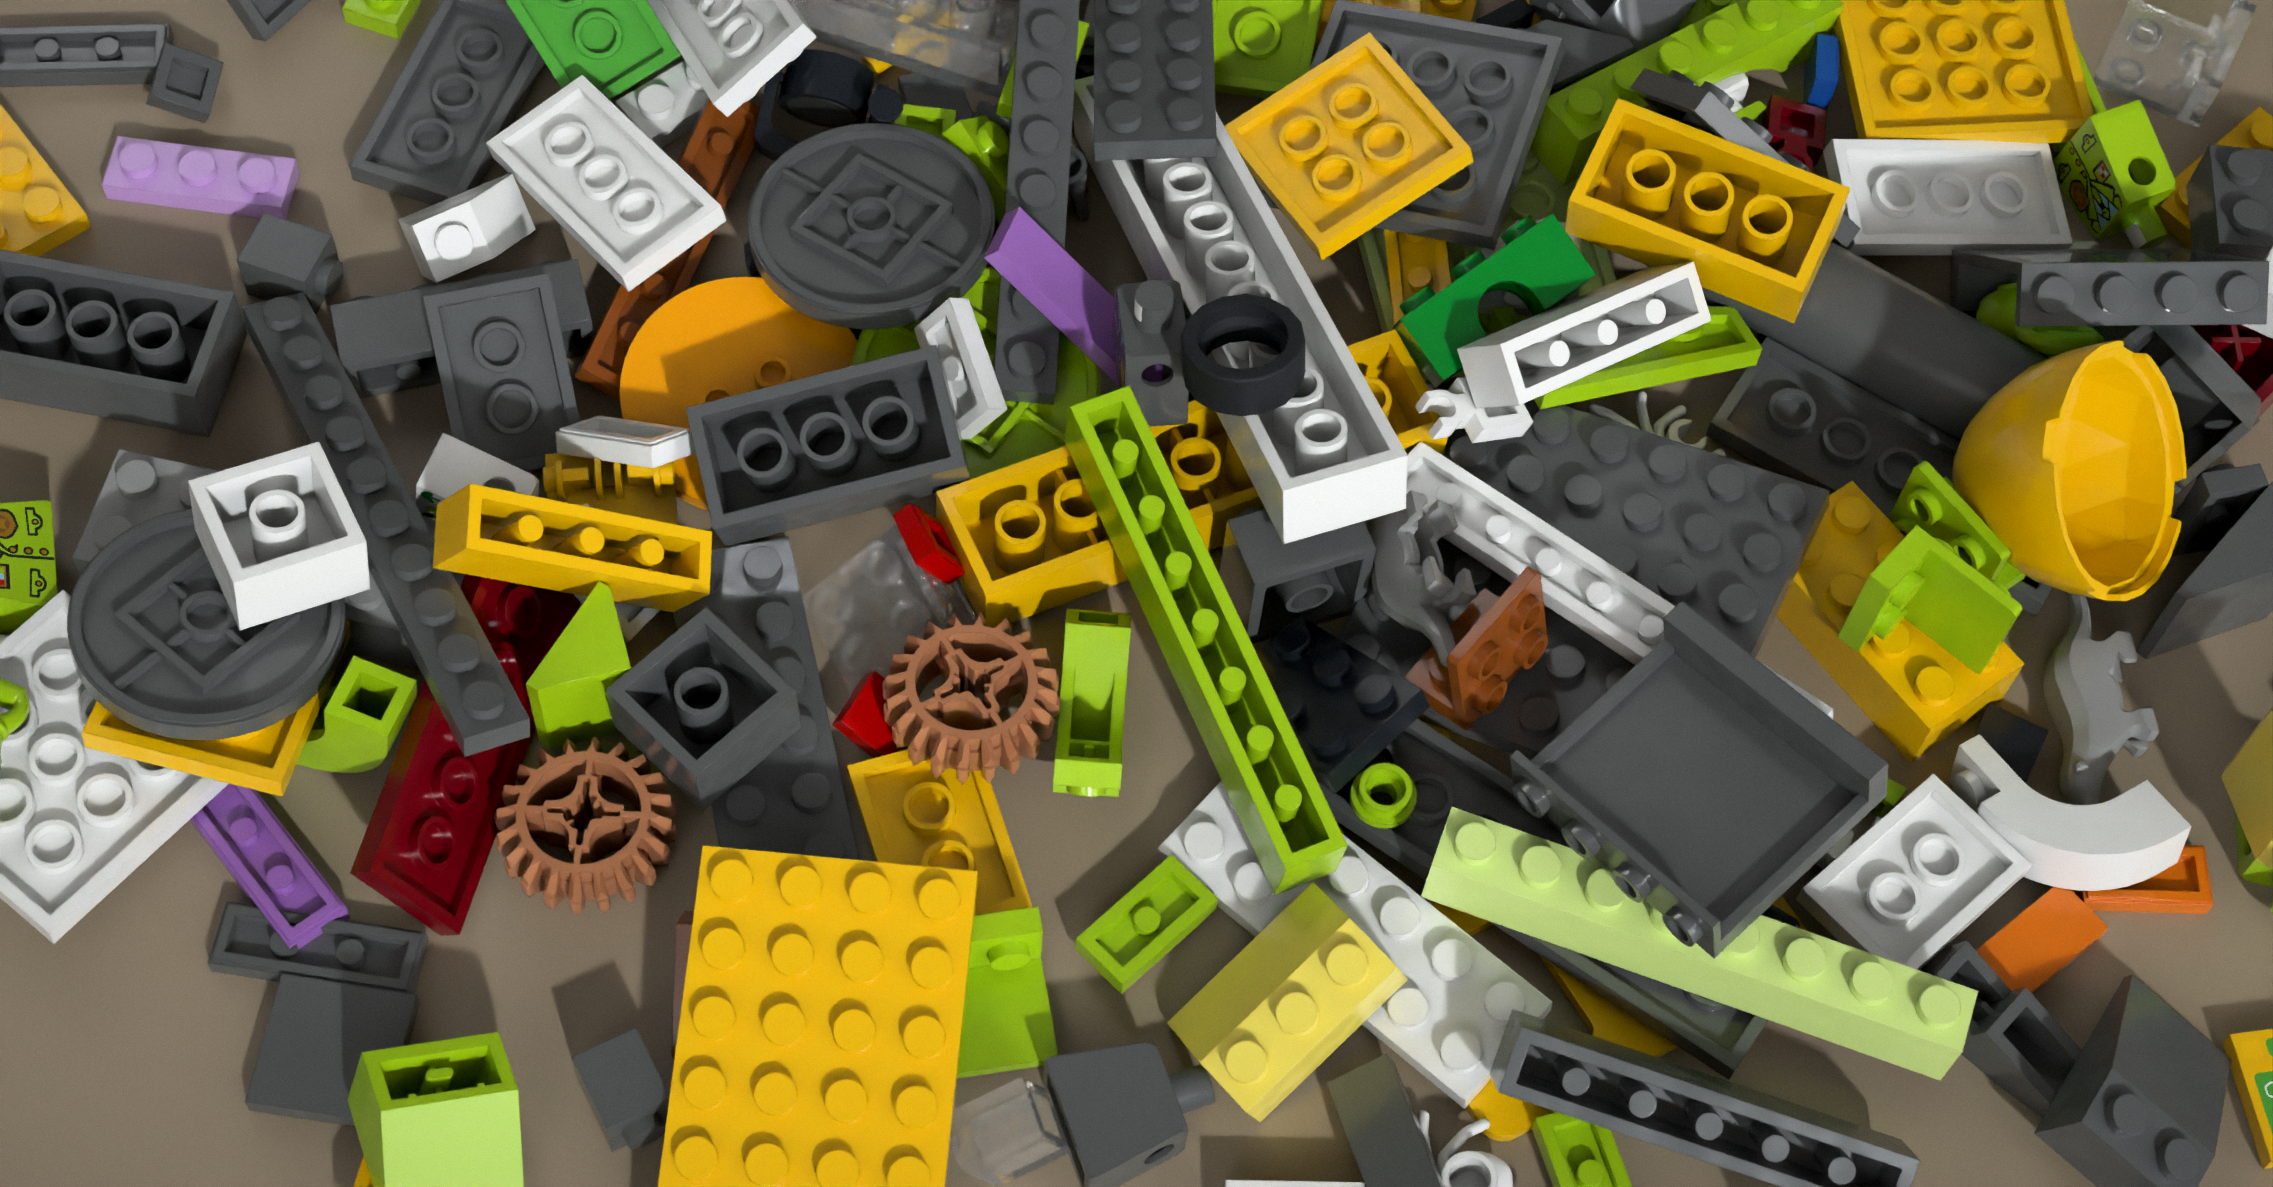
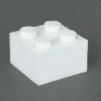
M320 442L188 481L195 531L239 630L370 589L367 541Z

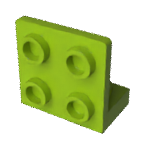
M1923 461L1913 468L1888 517L1900 532L1906 536L1918 525L1932 537L1947 542L1955 550L1958 557L1986 578H1991L2001 583L2007 590L2023 580L2026 575L2007 562L2011 555L2009 548L2001 542L1985 522L1958 495L1953 488V483L1946 476L1943 478L1927 461Z
M1916 525L1869 575L1837 637L1858 653L1874 635L1885 640L1905 618L1973 672L1980 674L1992 660L2023 607L2011 597L2008 590L2001 583L1983 576L1958 557L1955 550L1947 542L1932 537Z
M1039 906L974 916L957 1079L1044 1066L1045 1059L1058 1056L1041 959L1043 928Z

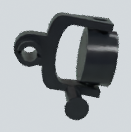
M803 49L802 53L795 60L786 65L785 73L781 69L766 82L754 131V147L760 154L772 161H776L782 154L800 143L781 134L772 126L771 115L779 84L782 85L778 103L784 111L802 121L828 128L865 123L868 110L870 112L868 123L893 124V121L903 111V100L895 90L889 88V85L877 83L876 90L872 93L875 82L874 72L855 59L829 51Z

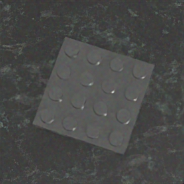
M1336 0L1309 71L1370 32L1469 145L1474 161L1376 225L1375 228L1495 250L1565 53L1563 37L1346 0ZM1262 190V195L1268 206L1279 209L1268 194Z

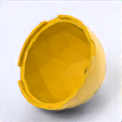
M2106 341L2077 348L2028 367L1990 397L1964 431L1954 456L1952 469L1953 488L2000 541L2009 548L2011 555L2007 562L2036 582L2071 594L2095 599L2128 601L2143 595L2159 580L2171 559L2180 533L2182 522L2171 518L2175 482L2186 479L2187 475L2184 436L2177 404L2166 378L2154 360L2146 353H2134L2124 347L2123 341Z

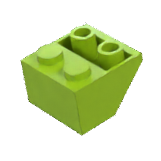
M499 1032L361 1053L347 1102L374 1187H524L519 1089Z

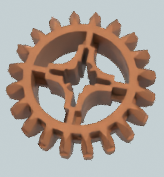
M981 612L974 619L973 625H962V621L953 613L948 621L947 629L942 630L929 621L924 628V639L908 635L907 640L903 644V654H893V658L889 663V676H886L882 686L883 698L886 699V703L883 705L884 720L887 722V726H892V739L896 743V747L908 746V758L912 761L913 766L931 759L930 770L935 778H938L947 768L956 769V777L963 785L969 777V771H981L982 777L989 784L995 777V767L1002 766L1008 772L1015 775L1017 769L1020 768V756L1035 761L1036 756L1040 753L1041 741H1049L1050 737H1052L1054 733L1053 719H1056V715H1059L1060 697L1057 696L1059 677L1056 669L1049 668L1050 657L1047 654L1046 648L1033 649V638L1029 630L1012 637L1011 625L1007 618L993 628L986 626V619ZM941 674L944 678V684L933 690L932 698L920 702L919 696L931 680ZM1021 693L1024 699L1022 705L1010 718L1002 722L999 717L1000 710L1009 705V698Z
M595 736L589 742L587 751L578 752L574 743L567 738L562 748L564 755L556 758L550 752L541 748L537 756L540 768L534 769L519 764L516 774L520 785H504L502 799L506 806L496 809L494 819L497 829L501 830V832L495 837L498 853L507 856L504 860L506 873L512 879L522 877L520 880L521 888L529 898L543 891L544 903L551 910L566 897L569 898L571 911L575 912L578 916L585 908L586 900L596 899L599 910L607 913L610 908L609 896L619 893L622 899L632 904L633 899L636 897L633 883L637 881L644 885L654 886L657 877L653 865L668 866L671 853L670 847L667 844L675 842L677 838L676 822L671 819L676 814L674 798L670 797L669 794H665L667 791L666 779L660 772L650 774V762L645 758L644 754L628 761L627 747L621 741L608 754L603 753L601 741ZM601 790H609L623 796L638 811H625L623 804H614L602 798ZM567 793H570L567 797H565V798H563V799L556 800V799H558L559 797H561V796H563V795H565V794H567ZM592 807L594 819L590 820L588 829H584L583 842L581 844L578 832H581L585 822H588L590 808ZM533 839L548 840L549 846L565 848L570 852L571 863L549 856L536 845ZM620 850L614 855L599 861L603 855L611 851Z

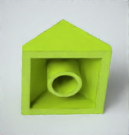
M600 581L526 683L539 743L549 749L563 746L567 738L573 743L590 740L594 736L599 738L620 732L613 724L605 690L631 669L611 588Z

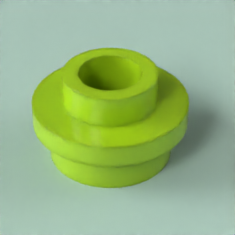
M1378 763L1366 767L1357 774L1350 790V803L1354 813L1364 823L1376 828L1387 829L1403 824L1412 815L1417 802V790L1413 780L1402 768L1391 763ZM1375 792L1388 793L1393 798L1394 803L1391 805L1378 804L1372 800L1371 795Z

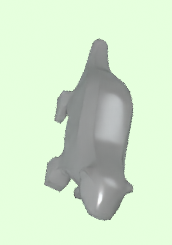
M1410 490L1406 494V509L1403 512L1397 511L1364 521L1376 547L1371 571L1374 597L1385 614L1406 628L1419 631L1429 638L1437 652L1441 665L1447 667L1446 659L1448 654L1454 649L1455 642L1446 620V613L1452 606L1469 604L1477 594L1470 570L1463 568L1455 578V585L1444 575V564L1437 541L1442 536L1449 535L1458 527L1452 505L1437 500L1429 508L1425 517H1423L1422 508L1428 503L1427 497L1422 493Z
M2066 592L2071 618L2068 629L2052 651L2045 667L2043 698L2063 743L2064 754L2060 772V792L2073 805L2099 804L2106 770L2121 747L2126 748L2133 757H2140L2148 750L2146 741H2154L2160 731L2151 706L2139 707L2132 711H2126L2123 707V697L2119 683L2123 682L2120 659L2125 663H2136L2138 660L2131 632L2115 631L2100 641L2091 640V617L2086 596Z

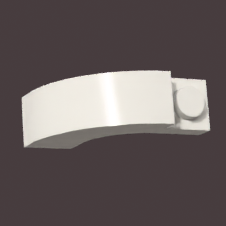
M1980 734L1959 745L1949 779L1954 793L2032 864L2023 877L2057 888L2078 891H2100L2127 887L2145 881L2178 863L2192 827L2148 780L2109 801L2094 805H2072L2047 798L2029 787Z

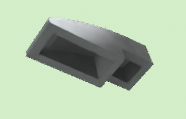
M1968 941L1946 946L1920 971L1978 991L1961 1054L1997 1085L2043 1118L2082 1049L2026 987L2011 991Z

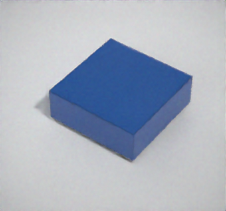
M1817 34L1804 69L1803 104L1824 110L1828 109L1838 83L1840 41H1837L1838 36Z

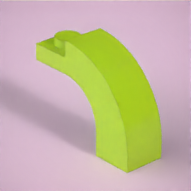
M1067 608L1053 792L1070 793L1085 797H1119L1123 762V729L1131 613Z
M353 656L338 686H329L297 765L337 773L365 772L378 767L384 762L416 700L417 680Z

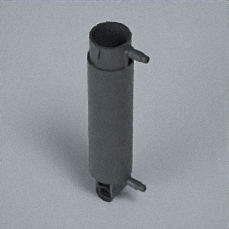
M1831 242L1795 323L1702 287L1707 305L1730 306L1736 309L1749 328L1961 441L1964 431L1971 420L1990 397L2028 367L2049 359Z

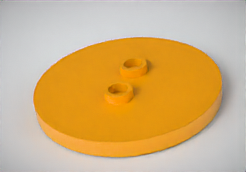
M729 277L702 283L668 300L646 320L637 332L628 349L621 372L619 390L622 419L689 428V431H691L686 407L852 366L857 340L849 328L813 319L792 308L770 289L763 278ZM696 453L675 460L676 497L697 508L709 511Z

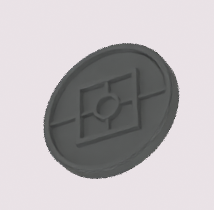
M852 124L833 128L803 140L782 154L768 168L756 186L749 207L748 230L750 247L754 263L766 284L780 299L800 313L828 324L846 328H892L925 319L948 298H961L974 286L988 264L984 256L995 236L994 203L989 186L977 166L963 152L942 138L916 128L897 124Z
M192 508L162 514L143 521L126 530L103 547L81 573L74 587L67 614V633L72 659L79 677L90 694L110 713L136 728L160 736L183 740H216L241 736L261 730L290 716L313 698L333 673L342 654L347 628L345 598H341L239 630L195 531Z

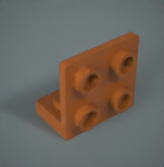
M1530 566L1526 567L1500 597L1484 588L1449 626L1453 634L1455 647L1447 656V667L1441 665L1437 652L1432 645L1403 677L1422 689L1432 709L1466 731L1482 714L1489 715L1496 710L1507 692L1508 684L1522 668H1532L1546 650L1548 636L1541 574Z

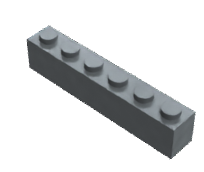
M1514 1009L1511 1011L1490 1071V1075L1499 1093L1779 1187H1911L1920 1163L1919 1158L1902 1139Z

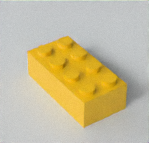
M1618 98L1569 198L1565 231L1567 234L1650 267L1694 261L1701 287L1795 323L1841 222L1850 188Z
M1852 480L1829 495V506L1776 616L1911 764L1982 714L1989 703L1995 705L2002 700L2025 663L2003 641L1988 666L1980 674H1977L1905 618L1885 640L1874 635L1858 653L1837 637L1869 575L1905 538L1900 530Z

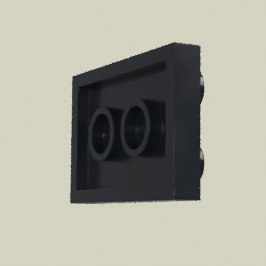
M1299 614L1256 652L1316 780L1335 793L1345 786L1430 707L1421 688Z

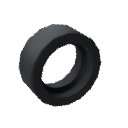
M1249 294L1224 296L1202 305L1186 321L1181 334L1182 372L1185 387L1198 403L1217 413L1234 416L1258 415L1285 405L1300 390L1305 376V337L1301 321L1288 307L1267 297ZM1242 341L1265 344L1280 354L1269 363L1246 369L1221 366L1207 358V355L1218 347Z

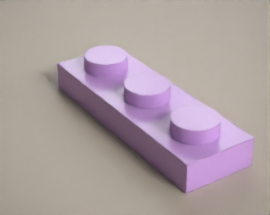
M117 136L102 187L106 198L112 200L261 218L263 213L287 219L300 171L294 158Z

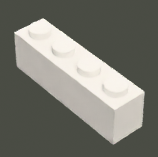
M1694 261L1645 268L1462 346L1457 351L1476 409L1517 406L1710 322L1712 319Z

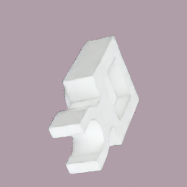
M1466 377L1456 378L1448 391H1426L1415 405L1418 413L1433 411L1441 416L1428 432L1432 440L1449 437L1455 429L1462 428L1465 429L1472 443L1522 437L1533 423L1524 404L1476 409Z

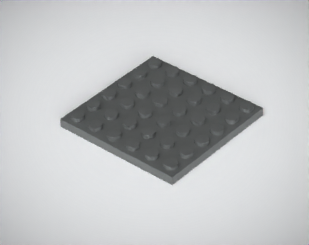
M1534 399L1524 403L1533 423L1522 437L1472 443L1464 428L1455 429L1452 435L1448 437L1443 456L1669 603L1677 606L1683 601L1754 658H1756L1829 506V490L1565 405L1540 410ZM1441 537L1437 541L1444 564V575L1454 585L1457 574L1463 568L1470 570L1477 595L1486 588L1500 597L1512 584L1445 538ZM1372 576L1369 580L1366 597L1357 601L1338 636V639L1401 677H1404L1433 645L1431 640L1423 633L1406 628L1384 613L1374 597ZM1469 604L1452 606L1447 611L1446 620L1449 626ZM1545 605L1548 636L1546 650L1532 668H1522L1508 684L1507 692L1502 702L1495 711L1489 715L1482 714L1467 731L1431 707L1422 713L1418 719L1511 754L1518 750L1531 761L1635 665Z

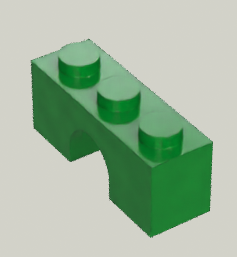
M1553 213L1538 224L1531 215L1527 216L1500 236L1506 244L1502 249L1487 259L1481 250H1478L1450 270L1455 279L1453 283L1437 294L1428 285L1399 306L1405 316L1394 325L1393 329H1396L1405 347L1434 388H1437L1463 369L1457 351L1458 348L1488 336L1478 318V305L1482 295L1500 290L1510 292L1519 297L1531 314L1535 316L1549 310L1596 275Z

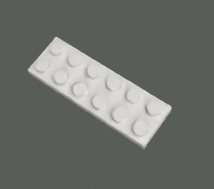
M1221 781L1158 847L1159 858L1164 861L1172 854L1218 898L1217 906L1254 937L1314 882L1388 956L1407 978V981L1362 1025L1465 1109L1492 1078L1490 1071L1512 1009L1544 1019L1551 1011L1552 1001L1344 834L1342 835L1348 846L1336 872L1275 895Z

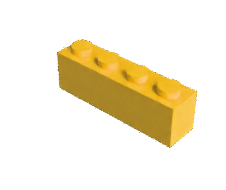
M471 483L437 504L433 568L587 597L600 581L610 586L614 602L668 612H675L710 594L711 531Z

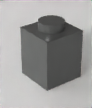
M263 213L237 259L248 295L267 301L276 297L304 292L315 315L326 296L331 297L336 293L343 276V264L339 261L332 234L267 213Z
M637 1028L631 1029L572 1057L578 1082L612 1152L626 1145L631 1149L646 1146L665 1133L670 1095Z

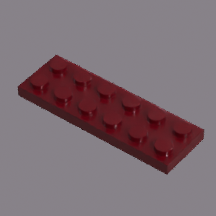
M465 574L460 588L530 718V737L464 757L424 679L350 871L356 878L440 936L460 935L498 831L494 819L496 809L506 806L502 799L504 785H515L517 779L516 772L519 769V764L523 763L536 727L526 683L578 611L581 602L574 594Z

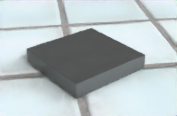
M282 974L245 1103L250 1111L355 1127L347 1099L361 1053L409 1045L420 1005L417 994Z

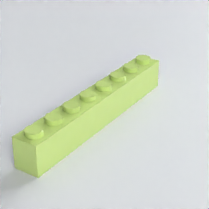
M1451 807L1421 895L1422 898L1941 1081L1963 1052L1978 994L1977 990L1760 915L1714 959L1696 943L1689 947L1680 942L1664 924L1663 915L1645 899L1641 903H1637L1627 897L1614 882L1611 876L1612 871L1595 857L1586 860L1572 848Z

